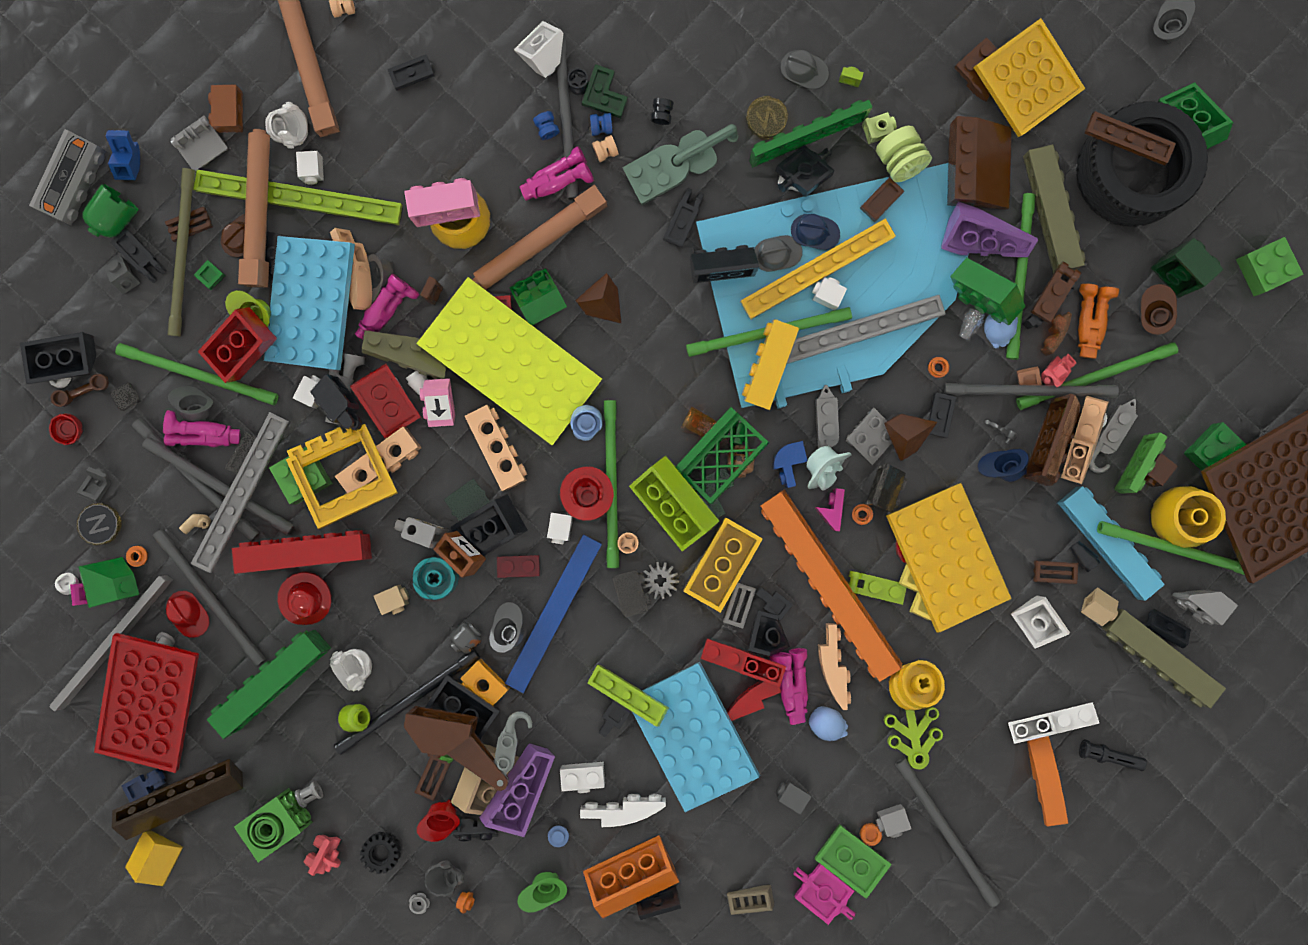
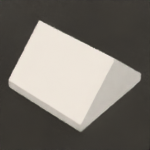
M1035 596L1011 613L1034 648H1038L1070 633L1046 597Z

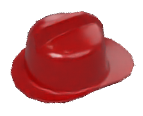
M178 591L168 599L166 615L180 633L189 638H195L207 631L209 616L192 593Z
M450 799L446 802H437L431 805L427 815L417 826V834L420 838L430 842H438L444 840L458 827L460 818L457 816L456 809Z

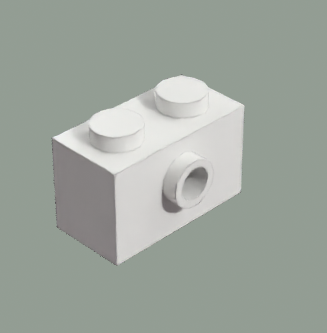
M604 762L562 765L560 768L561 790H577L578 793L590 792V789L604 788Z

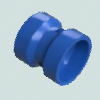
M551 111L540 113L533 118L535 126L539 128L538 133L541 140L551 139L560 133L558 126L553 122L554 116Z
M605 113L603 116H598L597 114L590 115L592 136H597L600 133H605L606 135L613 134L611 113Z

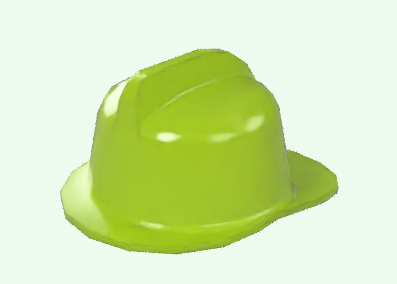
M237 290L227 296L225 304L229 315L235 309L250 307L267 327L269 326L271 311L265 301L255 299L248 293Z

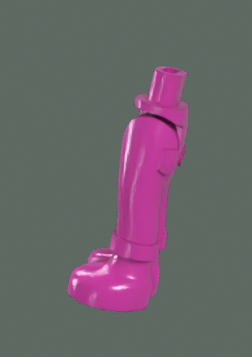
M580 147L573 148L568 157L561 158V160L536 172L531 179H526L527 183L520 186L524 199L527 201L533 197L537 199L538 197L551 195L579 178L583 179L586 183H592L594 178L586 164V158ZM565 170H568V171H566L565 173H563V174L557 176V175L560 174L561 172H563V171H565Z
M391 274L386 287L383 286L377 299L365 311L363 319L358 324L360 327L355 332V335L363 340L365 330L379 332L391 319L404 297L417 299L420 294L395 274Z
M167 410L163 422L165 446L181 444V446L200 445L217 447L240 444L241 432L238 429H232L231 426H227L226 429V425L214 422H179L174 411Z
M805 648L790 649L789 653L778 652L769 657L770 660L787 666L780 690L786 715L789 716L791 725L806 722L805 713L808 712L806 709L808 701L806 667L804 666L808 654Z

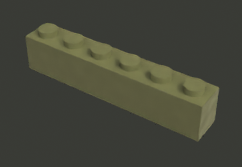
M1053 144L1029 150L1023 156L1032 193L1036 195L1035 205L1053 274L1062 261L1069 264L1068 267L1073 270L1079 269L1085 265V254L1080 249V235L1075 230V216L1069 207L1068 202L1070 198L1068 191L1064 188V174L1059 169L1058 152L1054 150Z
M1117 608V617L1113 621H1108L1102 627L1107 632L1106 636L1115 643L1119 641L1123 644L1122 649L1130 655L1136 654L1141 658L1139 660L1141 664L1149 669L1151 667L1154 668L1159 678L1166 682L1168 680L1174 684L1173 688L1182 695L1186 693L1190 696V701L1199 708L1204 706L1211 709L1226 688L1127 611Z

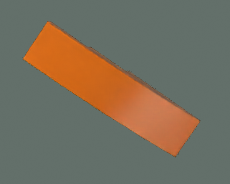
M1049 736L1029 740L1027 744L1032 776L1036 781L1038 800L1042 805L1044 824L1047 827L1068 824L1060 777Z

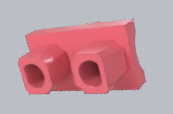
M1067 354L1062 359L1059 356L1055 357L1041 373V381L1045 385H1055L1058 388L1069 376L1071 368L1075 366L1076 361L1070 354Z
M323 834L316 836L313 845L319 848L317 854L310 852L304 860V863L310 868L308 871L310 875L315 876L316 873L324 874L325 871L330 872L332 867L338 868L341 861L337 858L339 851L336 850L341 841L340 838L337 836L328 837Z

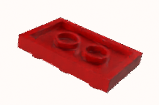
M387 364L350 386L385 439L400 428L408 426L421 417Z

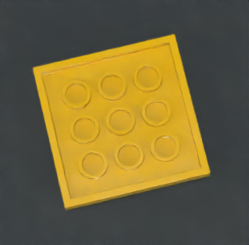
M1041 18L973 67L1018 137L1024 135L1085 89Z

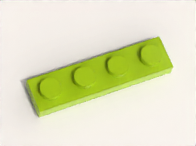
M601 665L596 666L588 681L589 685L656 727L660 726L669 709L666 705Z

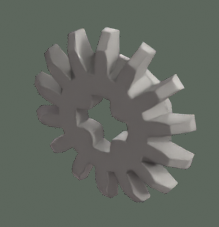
M656 562V568H653L650 564L649 568L651 571L644 570L643 572L648 576L641 579V581H647V584L642 587L643 589L649 587L650 590L647 592V595L654 592V599L657 598L658 594H661V599H665V593L671 597L670 590H677L673 584L679 583V580H674L678 573L672 574L671 571L674 567L671 566L667 569L666 562H664L663 567H660L659 562ZM659 574L662 575V578H666V582L663 583L662 587H659L658 583H654V579H657Z

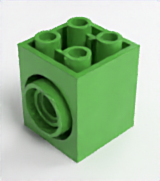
M288 788L238 823L234 828L259 863L300 834L313 822L308 810L303 809L298 804L295 792Z

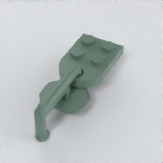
M734 124L728 125L709 137L700 130L692 131L680 139L678 147L675 145L660 146L622 167L640 203L644 205L679 186L685 181L689 172L703 174L712 169L717 163V156L712 146L725 139L730 142H736L738 140L737 127Z

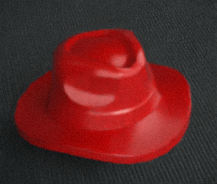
M580 467L567 474L563 480L560 498L568 514L576 519L589 521L607 513L613 502L614 490L610 479L600 469Z
M295 573L287 577L280 586L278 592L279 609L282 615L291 623L297 625L317 623L328 614L331 608L330 589L327 583L314 573Z

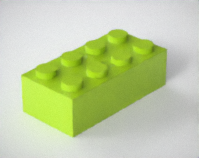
M664 456L629 486L681 551H684L719 522L717 517L667 456Z

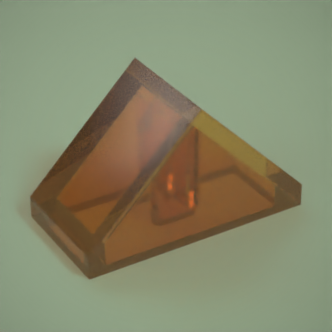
M691 407L681 428L702 438L717 421Z

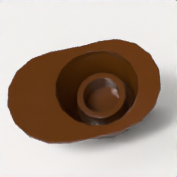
M245 214L236 218L222 230L221 246L225 253L233 257L244 255Z
M1157 284L1149 287L1142 295L1141 321L1142 326L1147 332L1155 335L1165 334L1176 324L1177 299L1170 287Z

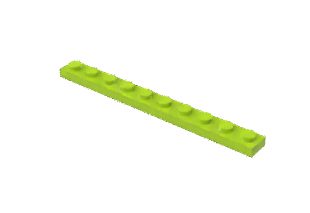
M197 170L193 190L200 193L246 200L247 178ZM268 181V204L399 225L403 206L401 203Z

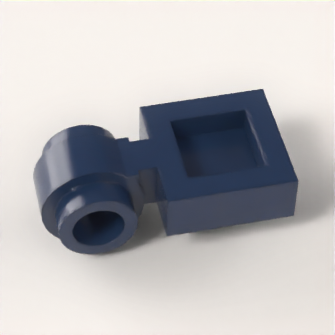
M155 769L146 774L147 779L142 774L123 784L122 788L129 802L153 793L150 788L151 786L153 789L164 785L166 777L163 771Z

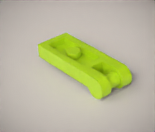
M850 571L849 586L854 593L903 605L907 587L900 585L896 581ZM859 579L864 580L862 588L857 587Z

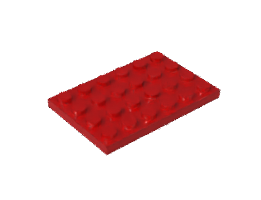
M120 633L114 634L112 636L94 753L176 773L180 767L199 653Z

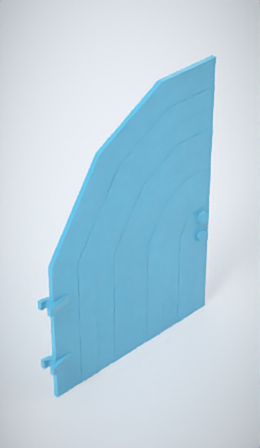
M948 163L925 168L919 174L906 181L896 182L904 190V193L876 222L867 216L860 207L889 177L696 222L702 250L715 252L717 248L726 247L727 250H733L740 245H748V248L754 247L755 249L759 242L768 238L784 235L792 237L791 225L798 216L803 214H816L826 217L838 225L840 239L834 247L886 218L896 235L894 239L825 277L827 279L829 277L834 278L840 282L839 285L847 288L837 309L850 307L852 319L798 330L796 339L936 295H940L944 310H946L956 300L958 293L953 288L954 284L950 276L965 258H968V255H959L941 249L948 220L956 207L947 205ZM801 245V260L793 267L771 272L758 269L754 277L711 281L724 337L765 328L767 323H772L774 319L786 323L833 311L813 301L815 294L812 291L816 283L751 320L740 303L742 299L830 249L820 250ZM938 318L786 364L773 399L776 402L777 409L787 406L785 398L821 390L824 385H827L828 388L840 385L842 394L852 390L850 382L883 375ZM766 338L727 347L741 408L754 406V404L744 401L745 396L741 394L745 383L750 384L752 378L749 375L753 363L757 364L759 356L756 355L759 344L764 343Z

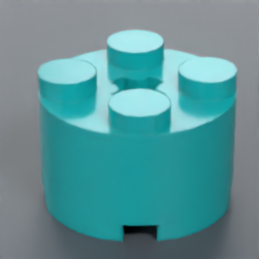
M442 557L424 559L417 564L413 571L414 589L425 599L437 600L447 597L455 590L459 580V574ZM432 574H433V575H435V574H438V575H439V577H438L439 582H438V581H437V582H433V581H432V580L434 579V577L432 576Z

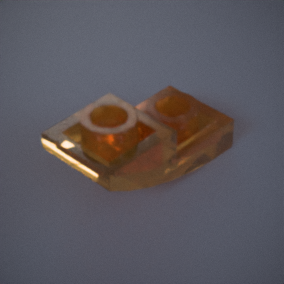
M1070 312L1063 315L1059 313L1051 321L1053 325L1049 331L1052 334L1043 342L1045 346L1041 350L1046 356L1053 354L1063 341L1071 322L1072 314Z

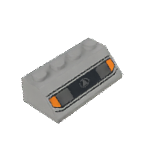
M65 129L29 206L72 226L73 221L78 217L81 204L87 198V191L90 185L95 181L99 165L105 159L106 151Z

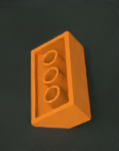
M660 835L583 871L593 906L602 918L680 882Z

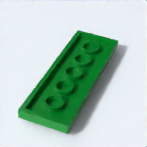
M862 100L856 101L848 109H837L831 113V116L826 118L821 116L814 119L812 124L807 126L802 124L793 128V132L788 134L783 132L774 136L773 140L769 142L760 141L756 143L751 150L749 158L752 168L799 149L803 145L806 146L863 122L872 109L870 100L864 102Z

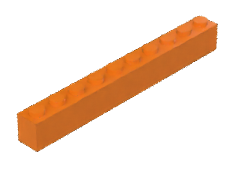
M785 489L765 501L761 505L763 516L766 520L770 519L774 525L773 530L779 538L782 537L786 544L784 546L790 555H794L797 559L796 564L800 571L808 575L810 578L808 582L814 590L817 589L820 593V600L823 605L831 609L834 621L837 625L841 624L845 630L844 635L850 643H854L857 648V655L861 660L866 661L871 676L873 678L877 677L880 682L901 670L903 663L859 598L852 591L848 582Z

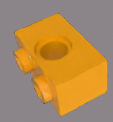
M479 659L460 678L463 681V686L491 705H494L511 688L482 659ZM484 679L488 681V690H483L480 688V680Z

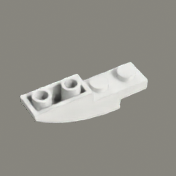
M1092 702L1009 722L1008 725L1014 744L1099 724V720Z
M629 794L628 797L623 798V806H619L617 802H608L606 805H598L597 802H586L585 805H581L580 818L601 819V827L627 825L648 818L666 807V798H661L659 794H651L649 797Z

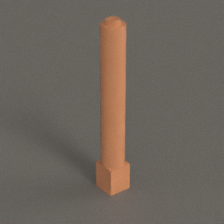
M278 0L309 104L308 110L314 130L320 137L340 132L334 109L328 98L300 0Z
M253 129V132L248 133L243 259H239L238 284L247 287H268L269 262L265 261L270 135L261 129Z
M593 185L577 196L569 206L474 272L475 277L472 280L487 290L585 219L588 221L605 209L607 201L597 187Z

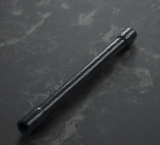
M474 649L460 657L451 666L372 719L363 731L348 734L335 743L336 751L342 755L367 735L439 687L446 675L453 677L481 659L477 651Z

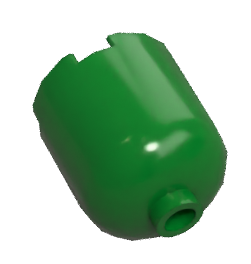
M102 184L85 207L83 220L89 226L87 230L93 235L112 238L121 233L136 215L139 208L129 199L125 202L118 197L121 193L114 188Z

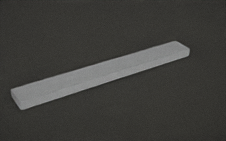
M940 295L797 338L794 341L786 364L944 316L946 313Z
M269 412L191 562L192 565L209 573L213 572L290 423L289 421Z
M168 575L157 577L50 704L49 707L53 711L66 708L109 657L112 636L116 633L127 635L173 581Z

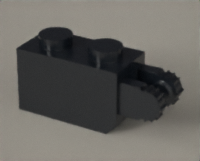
M325 374L310 391L315 398L314 402L323 408L327 413L326 417L331 422L340 423L345 429L351 428L356 431L361 429L363 424L360 417L356 414L359 410V402L339 377Z

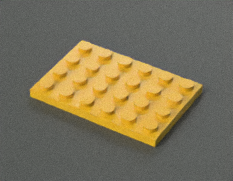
M961 483L886 515L936 632H942L1011 599Z

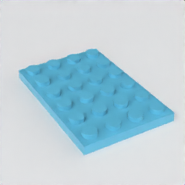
M278 236L270 302L271 315L268 329L277 340L265 352L264 361L341 370L354 243Z
M700 662L642 690L669 707L659 727L654 726L634 712L633 714L685 812L759 778L760 774Z

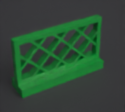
M730 407L678 463L676 469L710 504H713L770 442L735 409ZM741 421L745 425V434L734 435V426ZM749 437H758L762 441L756 449H749ZM730 438L731 450H720L721 440ZM734 438H745V449L734 450ZM745 452V461L742 464L734 465V453ZM731 453V465H720V454ZM708 454H716V465L705 466V458ZM720 468H731V476L728 480H720ZM695 469H702V481H693L689 475ZM705 469H716V480L706 481ZM716 483V492L710 497L706 493V484Z

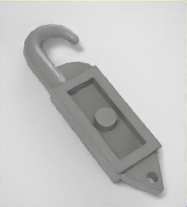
M824 385L818 398L815 399L818 449L828 445L833 447L839 440L837 397H834L828 386Z
M1136 399L1123 405H1117L1103 427L1089 465V469L1093 472L1104 473L1110 468L1109 464L1103 468H1098L1094 463L1099 452L1111 454L1117 451L1138 417L1136 415Z

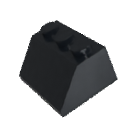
M740 245L733 250H727L726 247L717 248L715 252L697 250L690 256L693 284L754 277L759 269L754 247L748 248V245Z
M84 332L20 343L27 385L91 374L96 359L94 336Z
M446 675L425 706V708L477 716L478 722L475 734L480 740L500 712L499 709L449 675Z

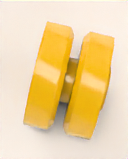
M918 660L902 665L901 670L891 675L889 691L892 699L899 707L912 711L936 705L942 699L945 691L944 678L941 671L934 664Z

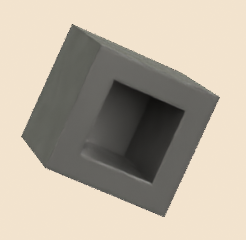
M789 779L785 783L782 782L776 792L779 802L800 815L812 797L810 792Z

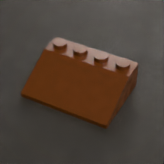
M957 116L951 122L949 132L948 206H956L958 202L977 208L1009 209L1012 127L978 117Z
M1068 394L1051 400L1026 468L1027 474L1023 478L1045 486H1053L1060 477L1058 470L1060 465L1066 460L1067 452L1065 451L1067 445L1074 438V432L1072 431L1075 424H1078L1081 416V405L1076 395Z

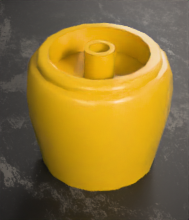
M478 193L480 217L430 225L433 234L441 243L454 249H467L477 245L485 238L490 227V211L486 201Z
M1192 486L1174 487L1163 492L1156 499L1151 510V523L1157 536L1183 548L1197 547L1216 538L1223 530L1226 521L1225 509L1221 501L1213 494Z

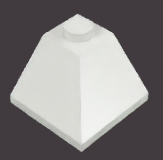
M542 21L514 51L536 73L546 78L560 64L563 32Z

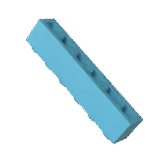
M1075 487L1057 502L1058 505L1137 600L1146 601L1165 585L1161 581L1162 576L1155 569H1151L1147 564L1148 559L1141 552L1138 553L1133 547L1135 546L1134 542L1097 533V526L1100 521L1118 526L1119 524L1106 515L1108 512L1105 507L1100 503H1096L1093 499V493L1087 487Z

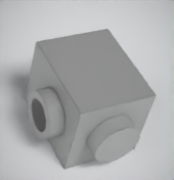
M901 804L877 812L879 819H876L880 832L883 831L887 837H899L903 834L902 832L911 829L905 808Z

